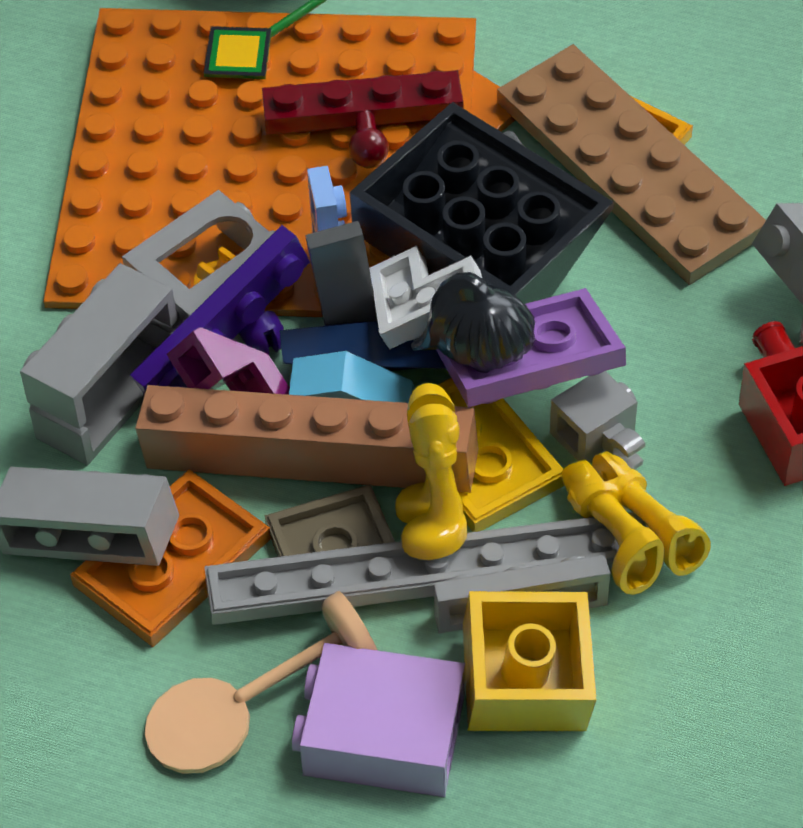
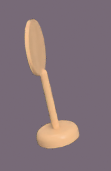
M337 591L325 599L322 604V612L332 634L242 688L236 690L230 683L215 678H193L172 686L160 696L147 716L144 734L152 756L163 767L182 774L204 773L219 767L239 751L248 735L250 714L245 702L320 658L324 643L351 646L356 649L377 650L366 626L344 594Z

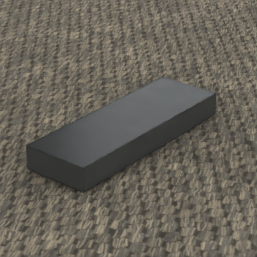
M359 221L305 235L324 326L378 321L365 242Z

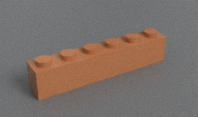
M147 385L135 427L147 469L188 471L190 469L193 472L360 485L371 484L374 486L400 488L424 483L426 479L424 468L420 467L414 458V448L411 443L407 422L408 403ZM455 406V414L459 424V439L456 443L457 460L452 465L457 491L471 493L479 449L474 407Z

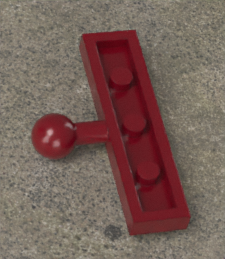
M458 70L430 71L428 73L397 76L383 75L375 78L332 80L329 82L297 85L284 84L262 88L266 135L356 127V133L349 142V154L357 165L364 168L379 166L385 161L389 152L387 138L376 129V125L432 120L452 102L464 109Z

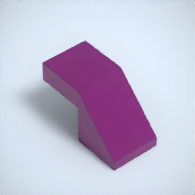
M200 327L194 330L166 354L188 388L215 390L226 384L230 391L289 395L290 387L267 353Z

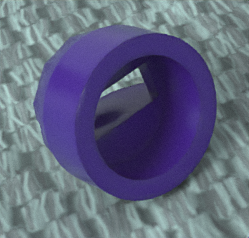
M264 311L259 319L251 324H247L239 335L245 345L269 355L270 347L277 353L281 350L280 330H284V327L274 311Z

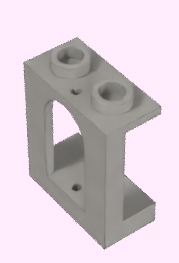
M217 190L122 256L125 266L173 288L177 321L173 325L179 327L275 231H268L257 222L244 204L240 202L234 203L220 190ZM217 224V228L244 251L189 289L159 262L209 227Z

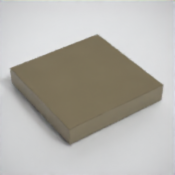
M371 484L264 515L265 524L270 527V537L277 557L395 542Z

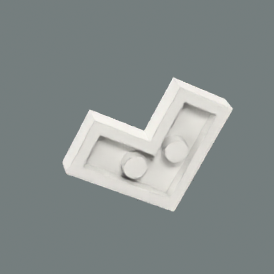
M415 246L370 267L380 336L389 349L406 341L419 338L427 325L432 297L444 280L456 273L463 272L475 273L482 278L481 271L472 256L429 275L426 260L418 247Z

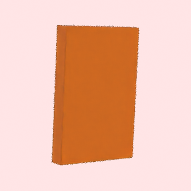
M190 469L170 486L180 515L159 566L86 560L70 574L72 585L151 647L158 644L208 597L205 566L248 561L271 539L269 526Z

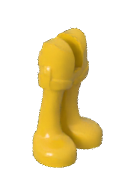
M424 383L416 387L409 398L407 422L411 443L414 448V458L416 463L424 468L426 479L424 483L413 484L403 489L396 498L395 510L396 516L401 521L407 523L401 534L404 552L417 559L434 560L449 556L460 549L467 539V521L463 514V504L457 491L452 465L457 460L456 443L459 439V424L455 414V406L443 388L437 384Z
M605 451L593 457L592 465L587 460H580L569 464L563 469L562 480L568 492L567 499L573 509L584 518L594 517L615 537L619 549L614 557L611 573L615 584L626 594L635 595L648 589L657 579L663 562L675 575L684 576L694 572L708 557L711 542L703 528L693 520L669 511L646 492V479L637 470L630 468L621 457ZM629 509L639 516L648 527L639 523L627 510Z

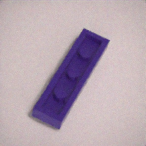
M281 225L130 374L144 395L147 385L188 388L166 354L191 332L201 327L229 339H234L247 324H251L260 318L266 306L285 287L292 285L299 279L303 269L310 261L297 236Z

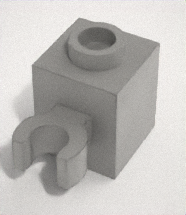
M604 371L598 375L586 377L551 399L549 433L577 461L587 460L589 463H592L595 455L608 451L621 457L634 470L643 465L644 460L636 453L645 447L644 440L635 432L638 402L626 384L622 382L617 383Z

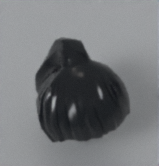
M456 273L444 280L433 295L426 328L423 334L412 342L411 349L413 351L439 349L444 355L457 363L469 365L482 373H488L493 369H500L508 363L517 362L532 349L535 340L534 328L536 321L527 305L509 290L492 287L475 273Z

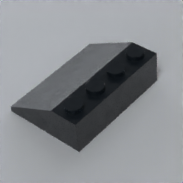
M454 102L450 103L349 192L352 222L359 221L364 240L390 258L417 246L426 260L428 274L431 275L472 256L481 271L483 280L492 287L509 290L524 304L552 297L614 206L612 200Z

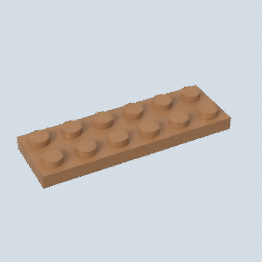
M574 44L497 89V103L579 181L614 202L612 212L688 285H691L751 246L766 221L763 216Z

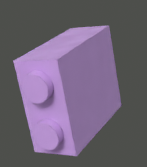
M324 643L319 665L310 664L306 675L304 697L306 700H310L307 716H297L292 736V750L301 753L303 776L445 797L465 698V663Z

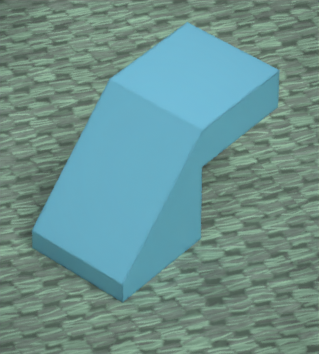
M341 351L293 358L289 395L409 403V398L415 386L410 379L350 352Z

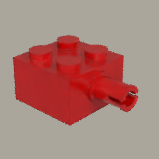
M772 321L763 324L753 333L754 339H752V342L758 348L763 358L744 363L738 405L784 486L803 481V346L795 348L786 333L784 325L781 322Z

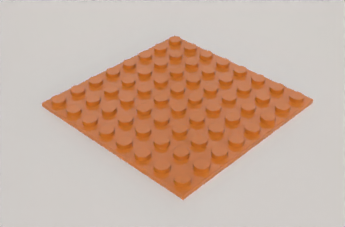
M100 8L43 301L45 308L78 309L90 296L95 284L101 279H106L119 263L123 264L122 256L214 192L220 190L234 203L240 202L250 210L254 219L268 231H276L281 225L286 227L297 236L310 261L303 269L299 279L292 285L285 287L266 306L264 311H274L277 316L322 317L305 235L312 233L307 169L328 166L333 187L342 185L345 195L347 217L338 218V221L344 220L345 224L352 222L349 192L379 166L364 168L357 165L350 157L349 142L356 133V127L266 135L262 88L284 84L297 85L329 82L332 80L375 78L383 75L397 76L428 73L430 71L458 70L464 109L471 113L476 18L308 13L271 38L266 79L204 77L211 26L269 28L290 13ZM431 120L376 125V129L385 135L389 144V152L385 161ZM215 224L159 263L190 289L194 286L197 266L201 262L207 264L218 260V249L223 246L235 256L244 250L219 230L217 224ZM364 240L369 268L390 258Z

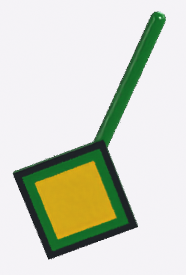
M310 0L269 28L211 26L204 77L266 79L271 38L327 0Z

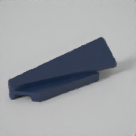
M378 321L280 330L283 364H293V358L347 351L390 371L418 368L446 369L436 350L413 351L411 344L414 340L406 341L389 349L380 336Z

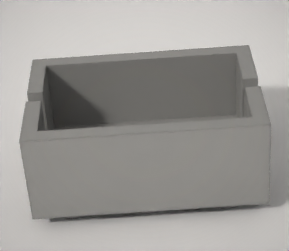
M119 263L106 279H101L95 284L90 296L80 307L61 321L55 334L42 348L28 356L23 368L20 370L27 402L30 403L29 412L36 439L87 466L143 403L145 395L130 374L178 328L173 325L177 321L173 288Z

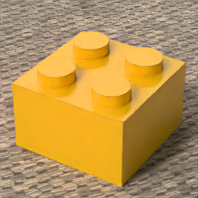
M469 591L462 624L468 731H587L597 700L588 592Z

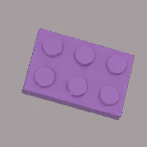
M586 288L525 304L535 317V340L532 349L517 362H511L500 369L496 368L488 373H482L469 365L457 363L444 355L439 349L436 350L468 407L493 403L509 396L545 389L554 384L584 376L598 375L607 370L626 366V347Z

